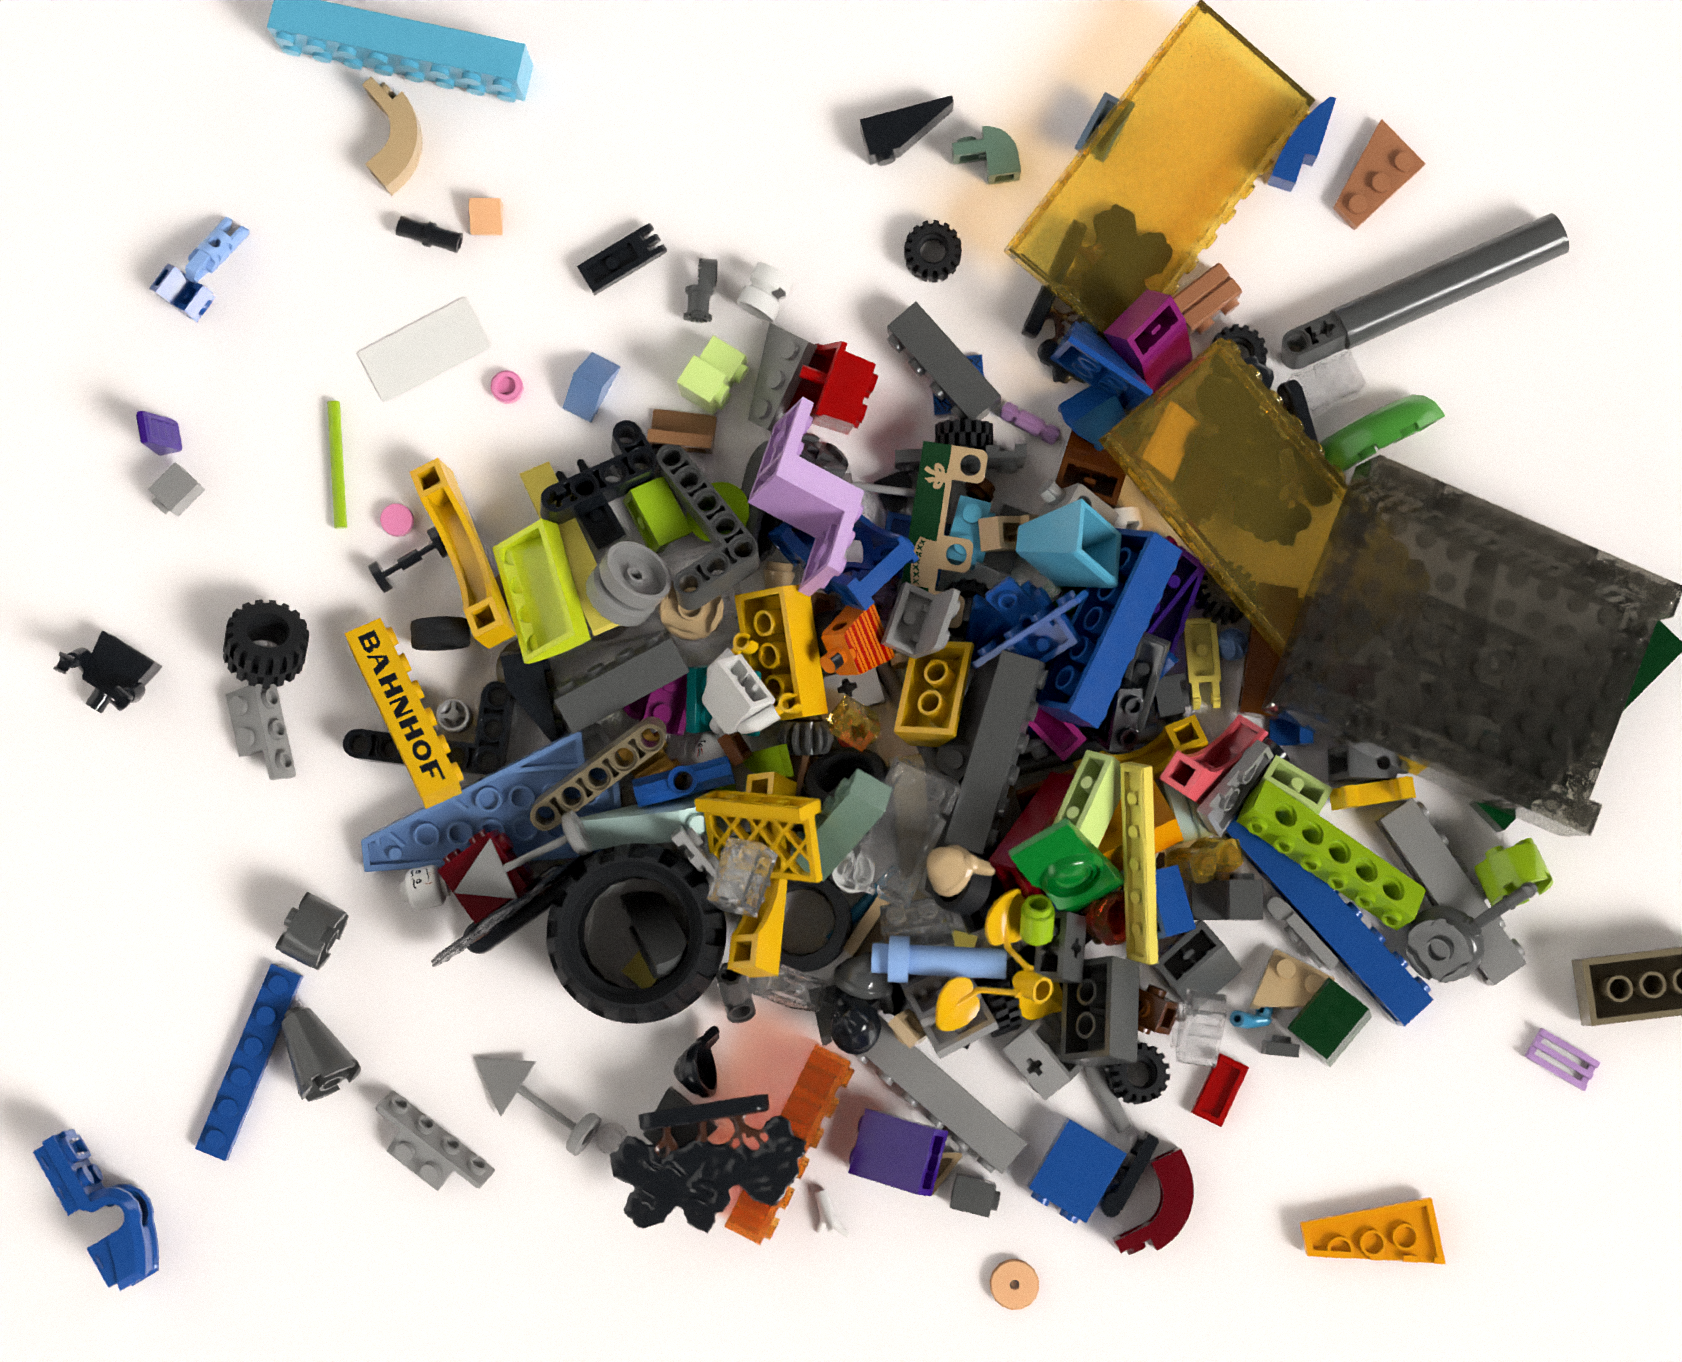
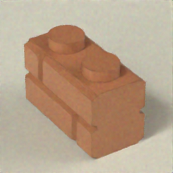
M1218 262L1172 298L1184 316L1188 336H1191L1196 331L1201 335L1215 324L1212 319L1222 312L1226 316L1240 305L1238 299L1243 291L1236 281L1230 277V274L1223 265Z

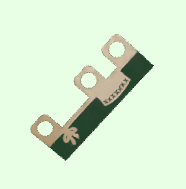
M923 441L908 537L915 547L914 552L919 560L914 564L907 563L904 565L901 584L907 582L936 595L941 593V591H935L938 569L965 573L970 569L974 548L973 543L968 539L945 536L944 530L952 480L981 483L985 478L988 459L987 453L984 450ZM967 455H975L981 463L979 472L973 476L965 475L960 467L961 460ZM953 544H960L966 550V559L960 565H953L947 560V550ZM961 595L958 598L960 608L956 617L950 621V628H957L962 623L965 601Z

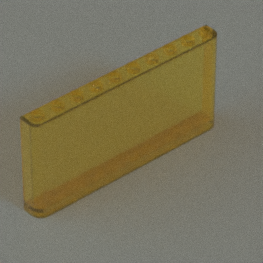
M1198 0L1180 18L1012 237L1003 252L1106 338L1103 332L1147 289L1171 296L1178 291L1180 287L1178 281L1184 273L1187 275L1196 267L1199 262L1197 256L1203 248L1205 250L1208 249L1218 237V234L1215 232L1220 225H1226L1237 212L1234 208L1240 199L1245 200L1256 187L1253 184L1254 180L1259 174L1262 176L1271 168L1274 163L1273 155L1277 150H1283L1295 126H1299L1312 112L1309 108L1316 99L1203 0Z
M1218 338L1099 438L1098 441L1308 692L1313 691L1429 591V581L1431 579L1421 566H1416L1408 557V549L1400 541H1395L1387 532L1388 526L1384 520L1370 512L1366 507L1367 501L1364 496L1357 490L1353 491L1345 482L1346 476L1338 466L1331 465L1324 457L1325 451L1317 441L1310 440L1304 433L1302 422L1295 415H1289L1284 409L1281 397L1274 390H1268L1263 384L1260 372L1253 365H1248L1240 356L1241 351L1236 343L1231 339Z

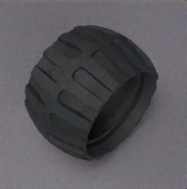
M643 843L622 844L601 850L575 867L564 879L555 894L548 913L546 928L548 955L558 980L568 994L588 1011L611 1021L628 1024L660 1021L678 1014L693 1004L714 980L715 973L719 970L726 946L724 910L717 892L705 878L706 875L696 869L690 860L677 852L661 846ZM632 878L656 880L674 892L688 914L691 935L685 958L672 976L653 987L643 989L624 988L607 980L591 963L584 942L586 918L595 900L612 885Z

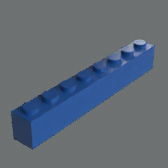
M1239 812L1223 833L1226 838L1309 926L1398 1026L1405 1027L1434 1000L1428 994L1431 991L1428 984L1418 975L1414 978L1405 969L1408 966L1406 960L1398 952L1394 951L1391 953L1383 945L1386 941L1384 936L1375 927L1368 928L1361 921L1363 914L1352 902L1346 904L1338 895L1339 891L1332 889L1326 882L1303 869L1301 865L1285 854L1278 852L1272 845L1257 835L1249 832L1247 828L1237 822Z

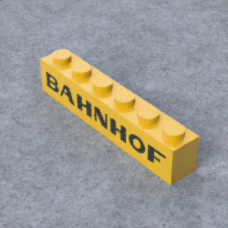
M378 618L344 633L353 657L425 809L461 794L462 790L459 782L464 780L457 762L450 763L446 755L451 752L444 735L437 736L433 726L438 725L431 708L424 709L420 701L425 696L418 681L414 680L411 682L407 674L412 669L405 654L398 655L394 647L399 642L392 627L385 628L381 618Z

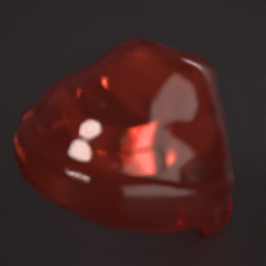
M1123 891L1113 892L1103 899L1096 901L1090 911L1086 913L1085 921L1096 937L1101 939L1106 946L1120 945L1126 942L1125 894Z

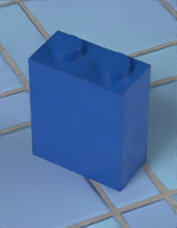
M1067 1117L1027 1184V1187L1033 1191L1030 1197L1046 1207L1050 1202L1062 1208L1059 1214L1074 1224L1079 1219L1087 1223L1127 1154Z

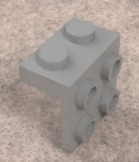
M905 582L901 584L881 644L914 659L943 649L950 637V632L948 631L950 621L956 616L960 608V601L958 600L960 591L952 588L934 595L910 583Z

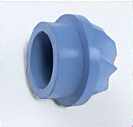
M1236 628L1222 631L1218 635L1219 655L1229 661L1241 659L1247 653L1249 643L1247 636Z

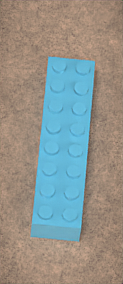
M273 0L267 24L269 32L280 49H282V52L290 56L300 57L301 54H306L323 63H331L332 60L343 62V65L355 70L367 67L374 69L376 73L383 76H392L395 73L404 75L407 80L423 83V80L432 81L444 89H454V86L465 88L467 92L473 95L484 96L485 93L497 95L498 99L511 103L516 100L525 101L534 66L524 43L322 0Z

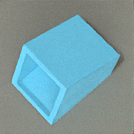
M1082 498L1018 526L1016 552L1054 585L1114 588L1118 585L1121 533Z

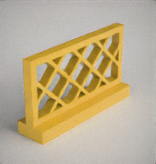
M717 789L694 799L696 812H704L710 854L713 852L725 867L721 872L818 883L823 880L814 816L822 812L820 799ZM716 816H721L729 825L725 833L718 827ZM743 818L747 819L755 828L751 835L740 825ZM769 821H773L781 830L777 838L766 828ZM795 824H804V841L792 830ZM733 832L744 843L740 850L729 839ZM759 834L770 845L766 853L755 842ZM785 837L797 849L792 856L781 845ZM723 846L733 857L730 863L722 862L721 848ZM748 849L759 860L756 866H753L744 856ZM774 852L786 863L782 869H779L770 859ZM801 854L809 862L810 872H805L796 862Z

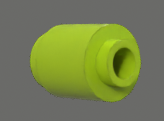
M1044 895L1029 896L1021 907L1020 937L1030 945L1041 946L1049 943L1053 938L1055 908L1048 897Z

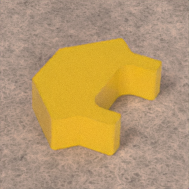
M1404 776L1390 780L1334 788L1329 798L1331 809L1334 811L1416 798L1413 776Z

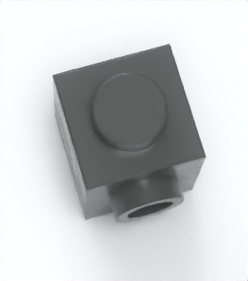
M956 1173L949 1207L989 1218L991 1210L997 1211L1001 1192L996 1191L995 1182Z

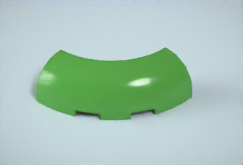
M1412 394L1391 402L1352 422L1319 443L1328 478L1342 474L1376 454L1377 451L1374 447L1380 450L1392 443L1395 444L1421 432L1445 417L1444 412L1434 400L1424 395Z

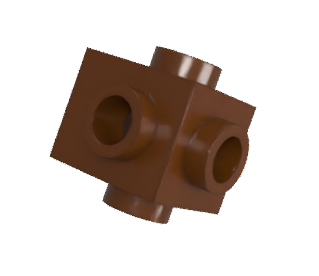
M1149 984L1147 989L1139 987L1138 1031L1150 1035L1151 1031L1170 1035L1181 1004L1165 997L1167 991Z

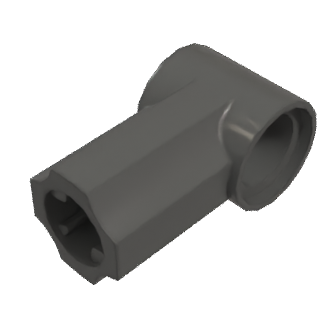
M728 962L723 963L715 974L727 1019L732 1023L738 1024L747 1022L756 1014L747 977L727 969Z

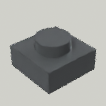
M1271 1035V1041L1262 1040L1261 1054L1299 1058L1300 1044L1291 1043V1037Z

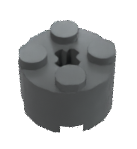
M306 892L298 909L293 907L285 918L284 925L288 929L278 939L275 949L308 967L319 970L330 958L331 953L328 951L336 939H341L349 915L343 909Z

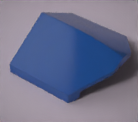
M1093 386L1087 387L1058 406V412L1061 413L1064 422L1078 436L1094 444V448L1098 451L1104 450L1133 430V426L1117 396Z

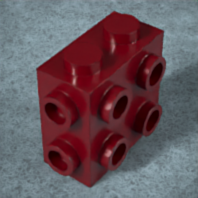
M483 829L468 840L471 846L463 852L457 848L442 859L445 865L437 870L475 924L484 920L488 915L500 909L510 900H513V898L454 893L490 838L503 865L518 858L512 850L514 845L511 839L504 832L500 833L498 829L488 833ZM528 863L506 872L518 898L528 892L527 888L535 883L531 877L533 871Z

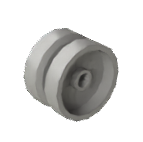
M632 541L618 542L607 551L601 563L590 573L586 581V593L592 606L609 621L626 627L638 626L648 619L656 605L661 603L668 594L672 585L671 575L665 562L651 549Z

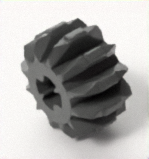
M822 719L786 720L780 724L778 742H780V745L787 744L789 755L809 756L826 754L832 750V742H834L832 723Z

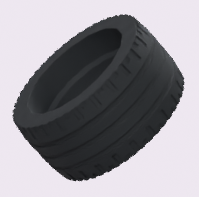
M828 879L818 883L788 880L786 894L800 889L815 891L823 896L832 907L835 921L833 933L827 943L815 952L807 954L790 953L781 947L780 967L796 972L815 971L832 963L843 952V948L851 935L852 914L843 893Z

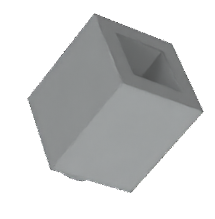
M176 462L148 488L155 496L152 503L165 515L170 511L178 517L206 490Z

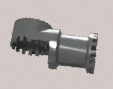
M699 258L700 264H698V267H701L698 269L699 283L698 285L685 287V293L688 294L687 312L683 314V319L691 322L696 320V323L700 320L701 323L712 321V315L709 314L710 296L714 294V288L717 285L718 262L717 259Z

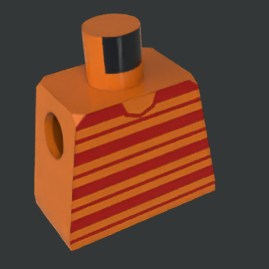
M874 603L866 611L846 606L823 631L821 638L827 653L820 658V665L827 673L836 672L838 675H860L895 657L891 648L881 644L885 630Z

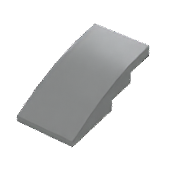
M936 913L893 934L910 936V944L955 946ZM889 937L877 943H889ZM909 975L908 983L898 984L939 1059L999 1029L981 993L976 995L980 1001V1009L972 1021L952 1031L937 1029L935 1016L938 996L943 986L955 977ZM969 978L973 983L974 989L975 987H977V985L974 982L973 978Z

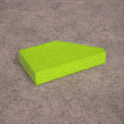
M787 744L754 751L751 757L742 762L754 774L775 771L786 778L794 776Z

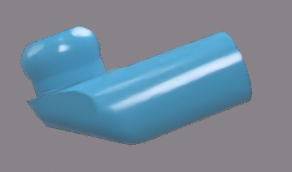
M1261 1007L1256 1009L1255 1014L1236 1010L1230 1015V1023L1235 1027L1243 1029L1265 1027L1272 1023L1273 1019L1271 1017L1274 1010L1272 1007Z

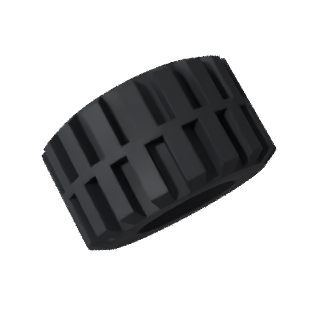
M262 599L255 600L253 605L249 602L243 604L242 610L238 608L234 610L232 617H229L227 621L223 645L224 663H228L227 669L230 673H237L236 678L241 682L247 680L249 681L248 685L255 687L256 684H261L262 688H270V684H275L276 687L284 685V680L289 683L294 680L295 675L300 674L303 664H305L309 642L307 623L305 619H300V613L297 610H289L290 606L285 603L278 605L276 600H269V603H263ZM254 641H271L278 646L264 647L254 643Z

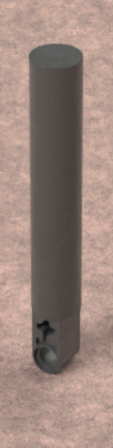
M1549 213L1336 307L1330 313L1286 332L1282 339L1281 360L1290 369H1301L1344 349H1352L1569 252V240L1565 228L1555 214ZM1297 346L1302 348L1303 350L1300 352H1293L1289 348Z

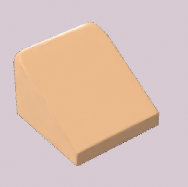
M469 198L470 234L503 235L502 200L500 198Z

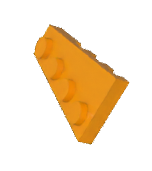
M1431 1197L1299 1222L1307 1256L1446 1264Z

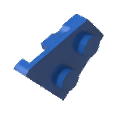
M978 594L973 597L964 642H972L974 644L970 664L973 668L975 667L972 663L980 657L977 651L990 643L991 640H994L997 645L1006 640L1003 634L1013 628L985 598Z

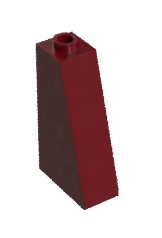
M1051 772L988 860L991 867L995 869V874L1005 892L1012 889H1020L1025 900L1032 895L1046 896V893L1041 888L1032 886L1011 859L1008 851L1052 826L1073 781V775Z

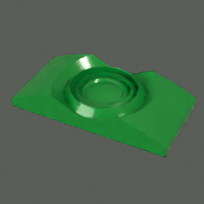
M1067 817L1008 851L1011 859L1032 886L1041 888L1059 911L1076 913L1124 885V875Z

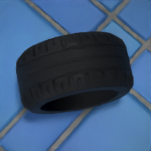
M844 747L832 750L819 757L808 768L804 777L806 798L820 799L822 807L828 796H835V794L830 792L838 787L844 777L849 779L857 769L892 787L888 767L880 755L868 749ZM891 792V795H890V798H889V801H888V804H887V807H886L885 812H886L887 809L890 807V804H891V801H892V797H893L892 792Z

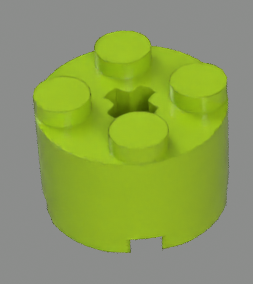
M1532 838L1523 839L1506 849L1503 845L1495 846L1485 852L1487 859L1474 867L1476 876L1491 907L1502 900L1504 895H1509L1526 882L1536 884L1539 896L1550 889L1554 883L1543 857ZM1529 898L1523 901L1522 903L1518 904L1517 906L1530 901Z

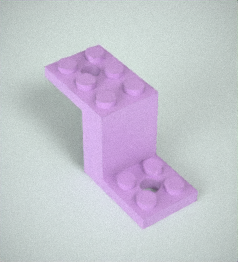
M802 397L774 425L748 503L815 537L798 590L810 597L819 588L824 589L833 576H839L844 570L847 559L844 558L845 551L854 540L855 532L852 529L854 523L857 522L863 512L864 506L861 504L865 491L800 457L804 448V443L801 440L812 424L813 417L810 416L814 404Z

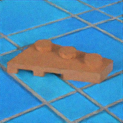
M1381 119L1333 209L1355 231L1412 179L1426 163Z

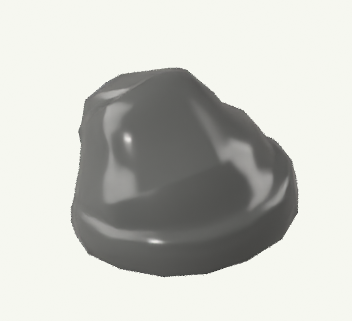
M871 952L850 957L837 965L834 969L833 981L841 991L861 999L880 998L883 1013L890 1014L894 1012L892 1000L893 984L888 982V974L871 973Z

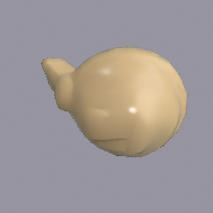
M948 845L933 849L927 858L928 878L935 892L944 897H951L961 892L973 873L992 876L995 872V869L991 867L988 861L978 859L960 845Z

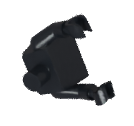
M102 630L92 653L83 647L67 654L60 651L58 655L60 656L59 662L54 666L53 670L66 674L69 668L78 667L83 673L82 680L95 687L85 704L102 714L109 702L119 711L124 710L130 703L139 702L145 694V686L160 671L162 665L114 635Z

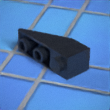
M521 649L502 652L500 658L507 690L551 742L559 739L560 735H564V727L561 715L555 716L553 704H555L554 692H556L554 684L548 685L546 672L551 671L549 658L526 664L524 663Z

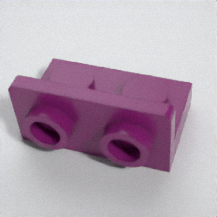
M687 674L647 694L639 722L647 717H657L664 722L667 734L683 736L687 724Z

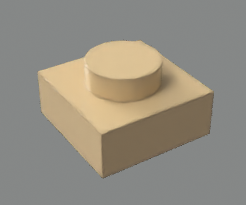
M910 1009L895 1015L888 1023L896 1039L902 1044L907 1045L909 1049L927 1038L917 1017Z

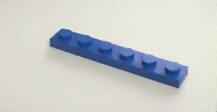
M276 964L270 965L195 1147L196 1150L223 1161L229 1160L281 1033V1022L285 1019L284 1014L292 1006L304 977L303 975Z

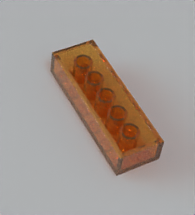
M818 1042L815 1044L780 1116L790 1121L794 1136L805 1140L807 1143L804 1156L798 1159L799 1174L796 1177L798 1179H801L810 1161L809 1158L805 1157L809 1147L816 1149L825 1131L824 1128L820 1127L824 1116L831 1119L840 1099L835 1097L839 1086L846 1089L855 1069L849 1067L852 1062L851 1059L826 1046H822ZM789 1185L786 1189V1194L777 1206L754 1201L743 1189L724 1227L761 1245L764 1238L771 1240L780 1221L775 1215L779 1207L784 1210L787 1208L795 1189Z

